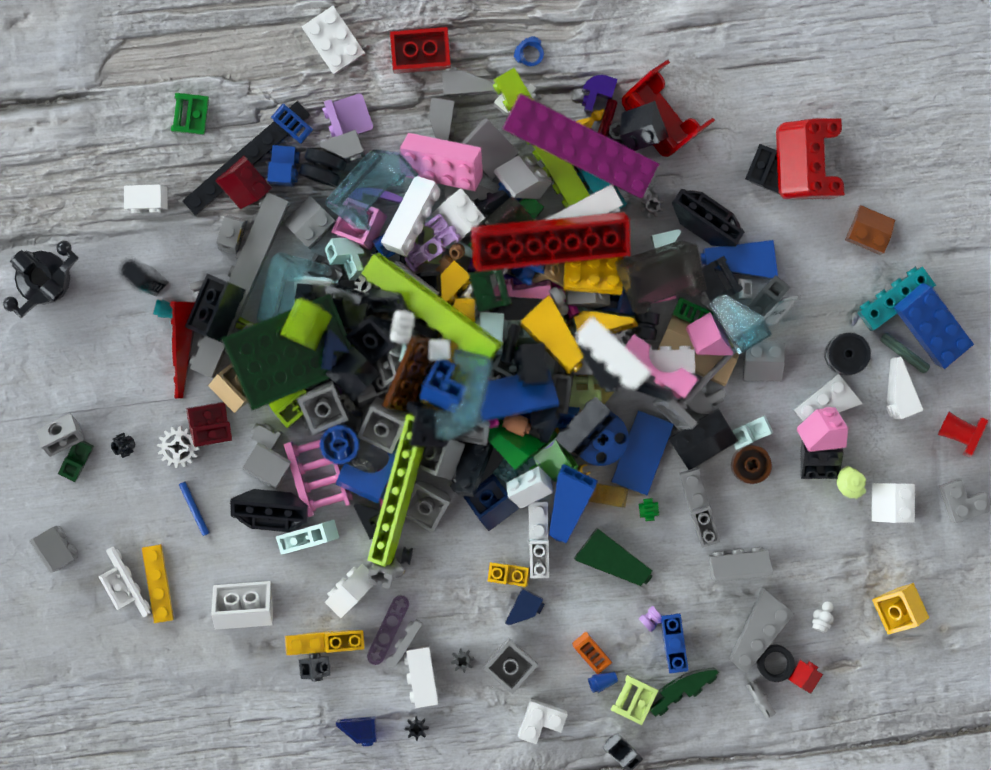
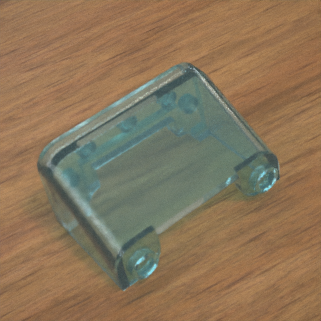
M459 349L455 350L453 361H455L456 367L453 373V381L466 386L461 407L451 405L447 412H438L436 438L451 440L473 430L477 426L492 371V361L489 357Z

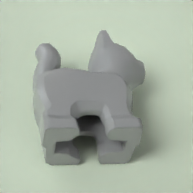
M397 558L393 560L390 566L384 567L373 563L369 569V583L377 585V580L383 581L382 587L389 589L394 579L402 576L405 569L397 561Z

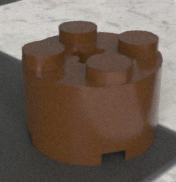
M746 445L741 447L733 454L731 459V471L738 480L744 483H760L768 478L772 470V462L768 452L759 446ZM754 460L755 468L748 469V461Z

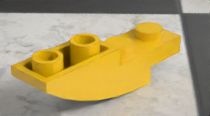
M363 630L286 635V655L363 650Z

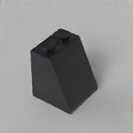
M578 343L600 388L605 389V392H618V388H622V383L620 382L622 378L618 374L616 376L611 374L606 369L607 363L604 361L600 363L591 355L594 351L590 347L586 349Z

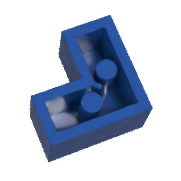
M272 145L271 162L268 165L267 181L271 186L294 187L295 183H298L299 172L296 169V164L300 163V152H297L296 147Z
M445 359L436 360L423 385L420 399L456 414L467 388L451 380L456 364Z

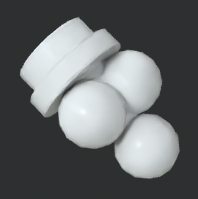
M824 602L822 610L817 609L814 611V619L812 621V628L822 633H827L830 630V624L834 621V617L830 613L834 608L831 602Z

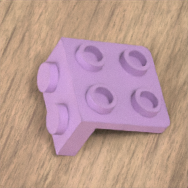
M359 93L332 102V100L324 102L325 107L322 109L325 118H330L332 125L328 127L332 137H337L356 130L357 134H361L373 129L362 94Z

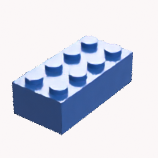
M920 284L893 307L933 362L943 369H946L974 345L935 290L927 284Z

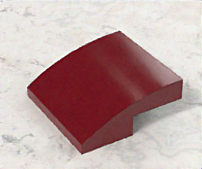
M224 402L186 408L194 447L232 441L230 422L227 419Z

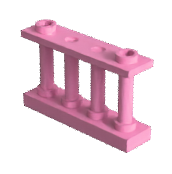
M320 440L300 446L294 445L293 442L284 444L287 458L291 461L290 468L299 498L308 505V517L313 516V511L323 506L340 501H345L346 506L351 504L350 500H353L351 491L342 487V493L317 501L310 500L308 493L311 490L336 483L341 472L339 464H334L326 458L306 464H299L297 456H300V453L320 448ZM334 464L337 475L310 483L304 481L303 474L306 471Z

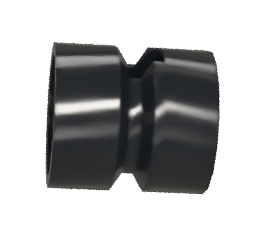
M636 310L634 319L638 323V327L632 329L631 336L634 334L640 339L656 341L657 329L655 326L659 325L660 314Z

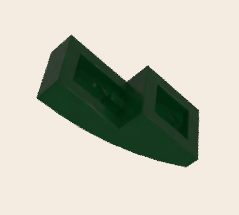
M83 440L71 446L58 474L76 482L94 445Z

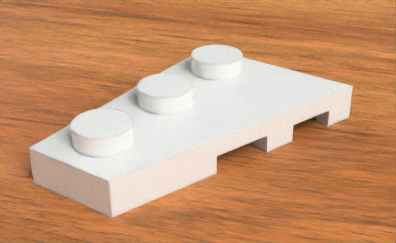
M837 374L793 411L803 422L817 409L835 407L838 412H842L863 403L843 378Z

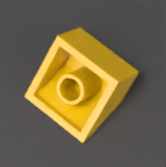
M914 583L898 587L872 599L887 634L918 627L929 619Z

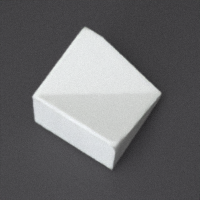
M430 339L429 359H450V339Z

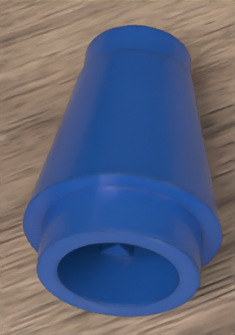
M615 672L592 675V677L588 678V682L593 693H600L617 683L618 679Z

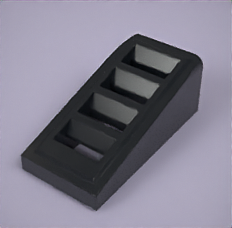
M371 289L366 297L373 312H396L397 310L408 311L409 309L403 295L400 293Z

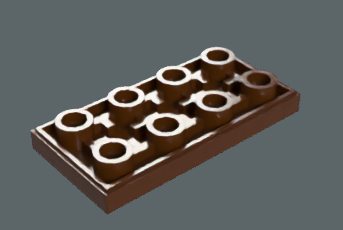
M411 336L384 400L383 406L385 408L408 411V402H420L423 385L436 360L429 359V338Z

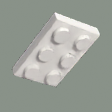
M331 6L302 26V29L333 75L365 55V52L334 6Z

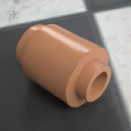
M518 414L505 417L502 427L506 428L509 432L524 437L525 434H529L531 423L529 418Z

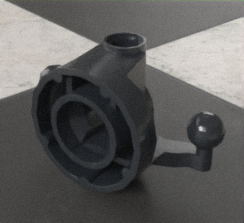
M60 241L56 247L60 255L68 256L65 262L56 254L47 251L24 252L20 250L12 257L10 263L16 270V287L20 294L28 301L19 308L16 298L7 297L3 301V307L6 311L14 312L20 318H23L37 304L46 305L54 303L64 296L69 288L71 278L69 270L79 259L72 251L71 244L68 241ZM36 267L43 269L46 277L50 278L42 286L34 284L31 279V273Z

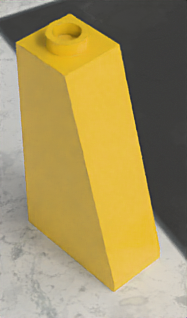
M548 295L521 320V327L537 343H544L545 351L570 375L573 371L576 373L583 367L584 356L555 303Z

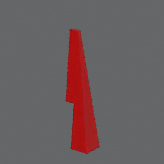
M170 301V307H173L171 324L173 366H175V376L173 377L175 383L174 399H183L194 337V331L186 328L185 325L195 302Z

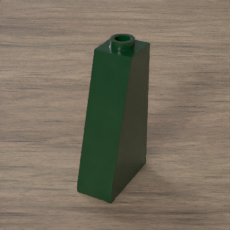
M598 528L594 530L574 557L577 562L642 586L643 583L647 584L653 577L651 575L652 570Z

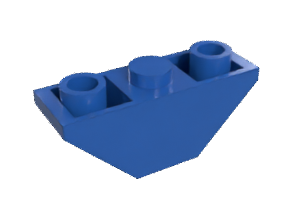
M681 613L661 616L662 635L669 674L689 671Z

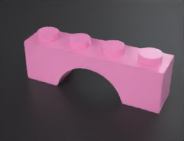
M634 334L625 346L629 352L652 372L651 375L656 378L654 382L663 388L665 385L671 388L672 393L678 399L681 396L685 398L698 380V378L683 368L672 373L657 370L649 357L650 345Z

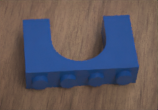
M399 441L392 454L387 452L389 460L382 470L367 473L344 463L336 480V485L377 504L380 499L384 500L385 487L389 482Z

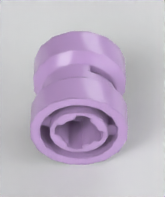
M654 606L648 609L647 614L638 618L650 632L655 629L658 623H662V615Z

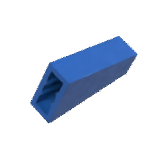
M774 240L737 244L736 247L720 246L705 248L703 253H700L701 264H705V266L724 255L727 259L728 267L734 274L770 280L775 275L778 276ZM719 266L714 268L715 271L722 272Z
M562 464L557 478L549 536L553 537L556 541L567 543L595 490L597 480Z

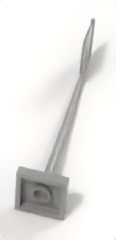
M794 296L780 300L732 348L733 355L761 325L770 326L778 323L795 304L794 300H799L801 297ZM725 355L690 390L685 398L683 397L677 402L673 398L670 402L656 398L652 403L677 429H693L697 422L685 411L686 405L732 356Z

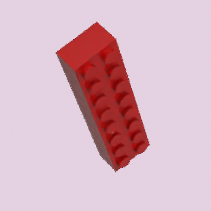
M624 212L471 227L473 265L477 271L631 256L630 218Z

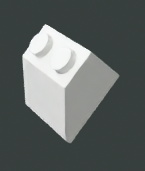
M461 188L431 214L433 217L441 214L449 226L455 227V233L461 236V240L471 233V227L479 226L486 220Z
M872 483V521L915 523V484Z

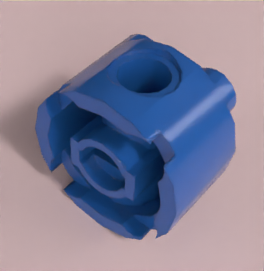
M347 425L330 427L325 431L320 440L322 455L334 464H344L351 461L360 449V438L357 432Z

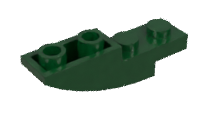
M715 667L703 668L683 674L659 689L663 697L651 706V713L655 717L658 714L662 716L668 711V706L672 702L677 703L683 698L682 694L684 692L689 698L692 695L696 697L703 691L702 687L706 683L711 684L717 679L716 675L719 672Z

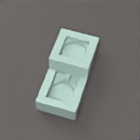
M764 415L732 430L738 439V442L733 445L737 450L772 434L773 430L766 416Z

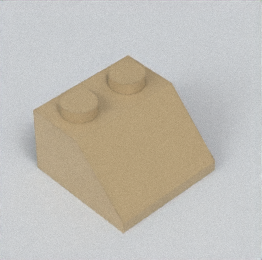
M232 364L219 372L208 385L234 413L248 403Z

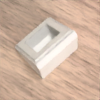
M736 279L738 284L742 285L743 290L735 294V299L752 298V279Z

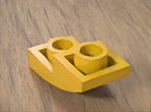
M490 562L487 581L528 587L530 568Z

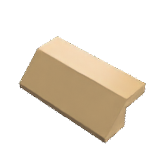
M672 315L657 350H660V346H671V350H679V346H691V350H695L686 330V327L691 323ZM729 341L731 348H733L736 343ZM741 348L714 375L711 381L726 386L738 360ZM695 351V374L704 377L725 355H697Z

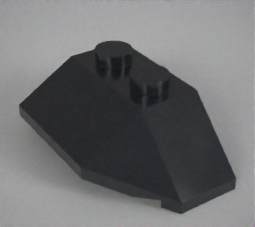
M681 189L672 202L679 223L711 246L736 247L745 233L734 213L703 192Z
M252 489L232 497L230 500L231 517L237 518L251 529L291 532L308 522V505L292 492Z

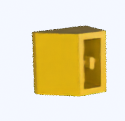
M453 261L441 274L442 299L450 305H453L455 298H458L457 294L461 290L464 291L471 283L468 273L456 261Z

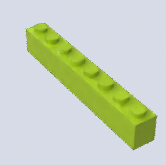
M515 67L493 80L495 84L492 86L498 95L502 94L504 98L502 103L508 112L512 109L519 94L533 99ZM532 145L534 149L532 154L537 162L541 160L544 166L542 169L547 173L548 178L551 177L554 182L552 188L557 195L561 194L564 199L561 203L565 209L590 196L571 164Z
M381 253L373 254L361 274L366 277L365 280L370 284H376L381 288L380 290L402 294L408 308L415 317L422 318L431 329L440 331L445 339L455 342L462 352L470 353L474 356L473 359L481 365L491 363L502 347L503 343Z
M412 413L406 415L367 561L384 567L391 564L394 560L425 448L410 445L414 421Z

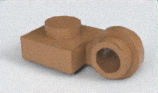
M453 244L450 247V256L446 254L438 261L440 265L435 270L437 272L440 271V275L453 261H457L465 255V247L462 244Z

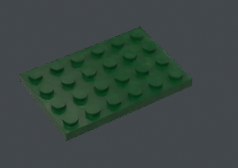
M327 294L310 301L332 315L326 330H332L349 351L352 346L345 337L347 334L331 295ZM291 310L221 338L251 411L329 378L325 374L328 369L321 368L325 332L316 351L280 335ZM334 350L333 354H336V362L347 352Z

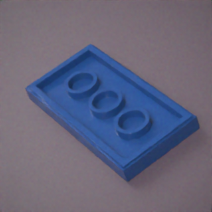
M549 368L547 369L548 383L546 385L523 387L522 382H519L518 375L474 384L473 387L483 422L559 406Z
M637 411L628 435L627 449L619 459L611 482L648 495L674 425L671 422Z

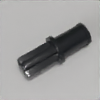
M510 325L506 341L503 342L505 345L500 358L503 362L512 363L521 331L519 325Z

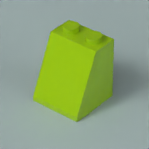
M296 299L280 335L316 351L332 315L304 299Z

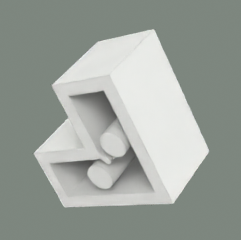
M363 563L357 569L353 567L346 574L349 578L346 580L343 577L327 594L329 598L324 603L340 618L373 586V584L369 583V569Z
M531 698L518 733V738L537 744L543 727L561 733L568 715L567 711Z

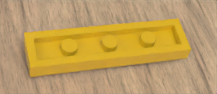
M162 544L142 547L154 623L174 620Z

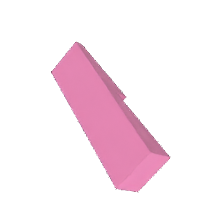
M513 278L505 279L510 297L545 299L548 295L551 297L549 290L553 288L551 280H543L538 283L532 282L531 285H514ZM497 284L493 291L495 296H501Z

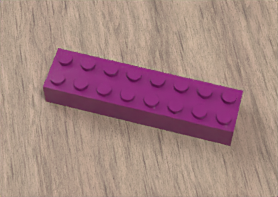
M523 94L518 95L502 127V130L640 199L643 198L659 166V163Z

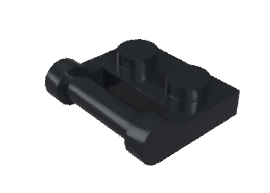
M724 255L694 272L713 306L743 290L742 285L738 284L728 267L727 259ZM717 266L721 268L732 287L728 291L714 270Z

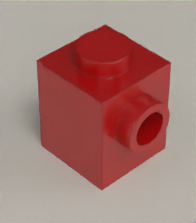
M800 660L788 680L811 694L823 674L817 671L819 668L817 665L810 661L806 664Z

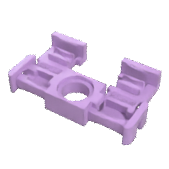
M438 214L424 224L426 227H431L435 233L433 234L435 237L422 246L414 242L412 251L405 257L406 263L413 272L417 271V267L425 261H432L445 252V247L456 240L458 242L461 240V236L455 233V227L449 226L441 214ZM431 243L437 246L436 254L429 252L428 247Z

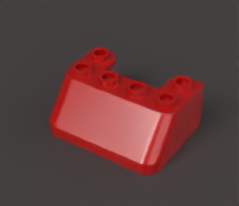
M841 118L798 120L785 122L777 127L778 191L783 199H834L845 195L842 179L837 176H826L824 138H835L840 135L842 131Z

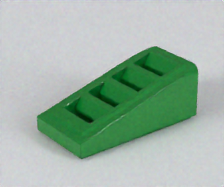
M679 297L672 315L693 323L697 310L700 311L697 320L703 317L704 313L708 314L711 311ZM683 304H685L687 306L682 315L680 314V311L682 309ZM690 307L694 308L690 318L686 317Z

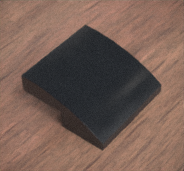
M759 144L745 180L779 194L777 150Z

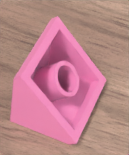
M711 312L686 327L697 355H733V350L722 326Z

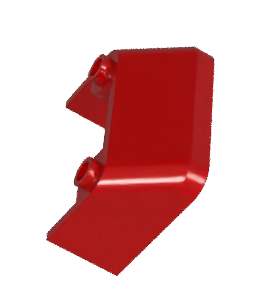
M669 60L648 72L622 97V105L626 111L653 101L656 102L669 136L653 145L663 157L673 155L715 121L714 118H711L701 126L692 118L682 122L660 93L665 88V80L659 72L670 63Z

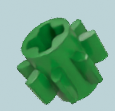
M652 498L643 499V503L639 504L640 518H645V522L655 521L654 517L659 516L658 502H653Z

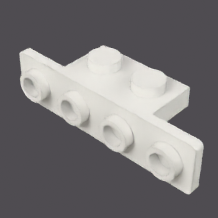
M112 546L106 552L115 568L100 575L99 579L113 604L118 610L134 601L142 617L151 614L149 603L147 600H143L140 595V587L130 577L132 576L130 569L124 566L121 561V553Z

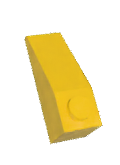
M582 311L578 313V316L574 317L577 332L591 317L599 322L610 334L638 327V323L634 318L593 311Z

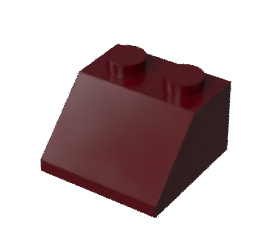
M245 156L215 180L240 209L258 201L272 189Z

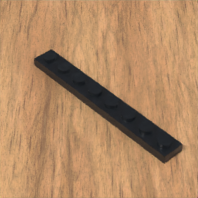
M298 100L289 107L303 121L310 117V114ZM285 111L278 119L281 121L287 112ZM292 116L285 123L286 126L293 120ZM273 121L183 199V203L196 216L224 192L215 181L219 176L243 156L254 166L272 150V145H278L289 134ZM297 121L290 130L293 132L300 123Z

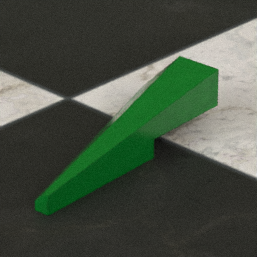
M498 419V427L489 428L488 441L515 470H519L546 445V443L540 442L539 439L530 434H525L522 437L507 431L506 428L502 427L503 420Z

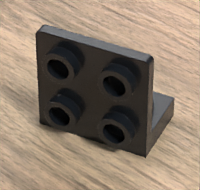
M338 283L327 285L325 293L332 295V300L344 327L355 329L365 321L369 307L366 299L367 293Z
M408 402L407 410L414 416L410 445L446 447L452 413L429 402Z

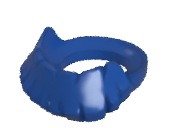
M535 36L524 39L514 51L515 60L526 66L538 65L544 56L541 40ZM528 45L535 47L539 51V58L535 62H528L524 57L523 50Z

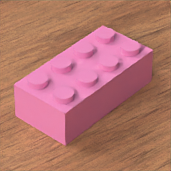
M412 133L407 134L400 147L404 177L414 179L416 175L437 184L476 191L483 177L481 147Z

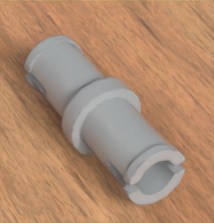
M757 680L748 683L746 688H748L754 698V704L759 706L765 719L770 718V715L771 717L775 715L776 712L769 703L767 694L763 693Z

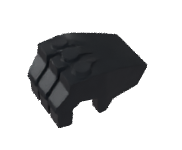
M504 190L495 193L488 192L487 198L480 202L479 198L475 199V206L489 224L501 219L515 206Z

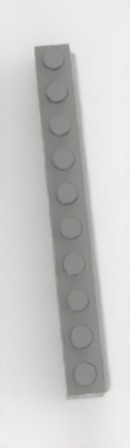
M268 192L266 196L260 199L259 206L261 208L258 214H254L251 220L253 226L250 231L246 232L243 239L245 241L243 249L239 248L236 254L237 263L235 266H231L228 273L230 277L229 283L246 289L228 335L233 334L236 329V323L239 322L238 319L244 311L290 205L289 201ZM201 336L197 344L199 347L197 354L194 353L191 357L190 369L214 378L226 349L223 343L206 336Z

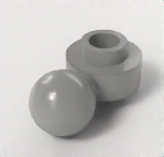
M557 287L550 289L549 293L561 316L566 315L569 311V306L564 302L566 296L563 290H558Z

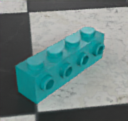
M916 266L906 272L908 276L903 280L898 278L891 283L892 287L889 290H881L875 295L876 299L870 302L868 300L860 306L861 310L857 313L870 331L875 330L896 315L897 312L893 307L920 284L924 283L932 288L936 286L923 266L918 269Z

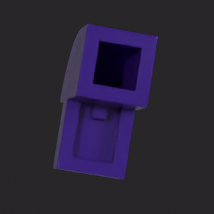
M606 75L591 77L582 89V92L589 94V96L585 95L582 106L585 107L584 112L592 113L596 96L612 99L618 79Z

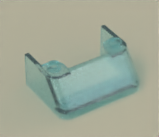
M375 149L363 157L330 194L325 204L352 227L369 231L371 227L367 223L369 215L366 211L388 186H399L404 182L406 176L417 177L418 173L400 152Z
M283 252L276 253L271 258L257 312L258 323L278 315L286 281H300L304 276L305 270L324 275L330 266Z

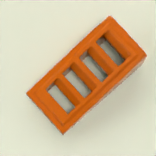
M584 632L572 643L574 649L597 674H600L612 664L609 657L587 632ZM592 646L594 647V648H593L592 650H590L587 654H585V652H586L589 648H591ZM597 652L599 653L596 657L590 660V658L593 655H595ZM601 658H604V660L599 665L595 666V663H597Z

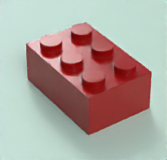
M448 27L390 31L394 74L451 68Z

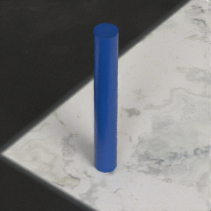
M186 482L178 484L202 536L209 534V530Z

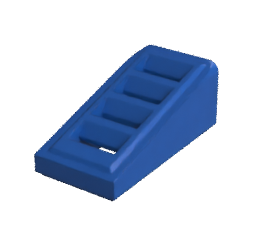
M284 103L271 116L273 121L300 144L313 131L308 124ZM286 111L287 114L280 121L278 118ZM292 116L293 120L286 126L285 123ZM298 121L300 124L292 132L290 129ZM304 126L306 129H305V130L303 131V133L298 137L296 134H297V133L301 130V128Z

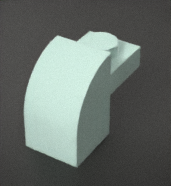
M332 238L325 247L330 265L344 264L349 281L357 280L363 271V264L360 261L364 255L363 249L358 243L347 238Z

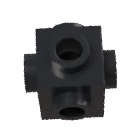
M313 653L309 654V658L299 660L301 679H312V682L323 681V677L331 676L329 656Z

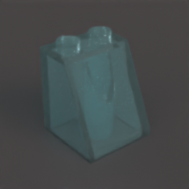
M726 294L716 297L709 304L738 354L772 335L763 316Z

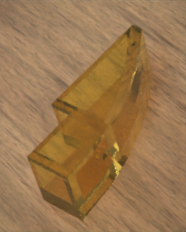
M597 483L588 502L625 508L628 489Z

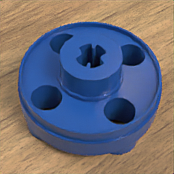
M617 415L580 455V458L585 462L595 466H606L619 460L625 453L629 439L628 430L624 422ZM618 433H623L624 435L621 442L615 441V436ZM601 435H603L605 438L601 439V442L598 441L597 439L601 438ZM600 452H604V460L598 462L596 460V455Z

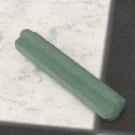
M889 333L883 334L880 341L899 356H902L903 359L920 372L926 373L929 370L930 365Z

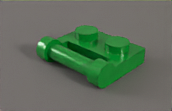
M175 93L176 105L171 132L205 135L209 97ZM188 101L186 126H181L183 102Z

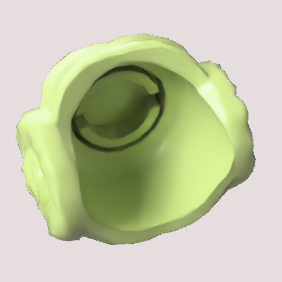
M850 466L840 470L836 480L839 491L850 499L862 497L866 493V478L864 475Z

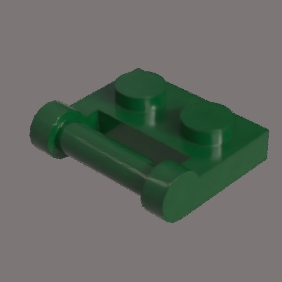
M504 269L476 271L468 274L479 312L512 303L503 276ZM493 274L496 276L501 298L497 300L490 279V275Z

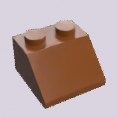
M859 205L845 241L878 255L884 254L892 236L895 219Z

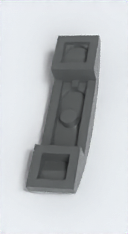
M775 275L733 323L726 334L738 343L785 295L790 286Z

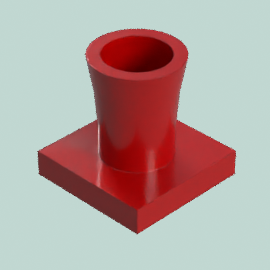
M949 411L938 435L967 445L963 455L970 458L989 420L981 417L977 425L974 426Z

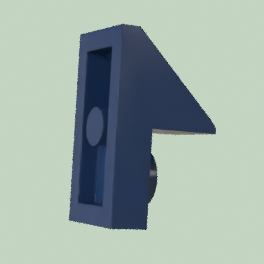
M332 330L325 331L322 369L332 370V366H335L336 354H333L334 350L349 352Z

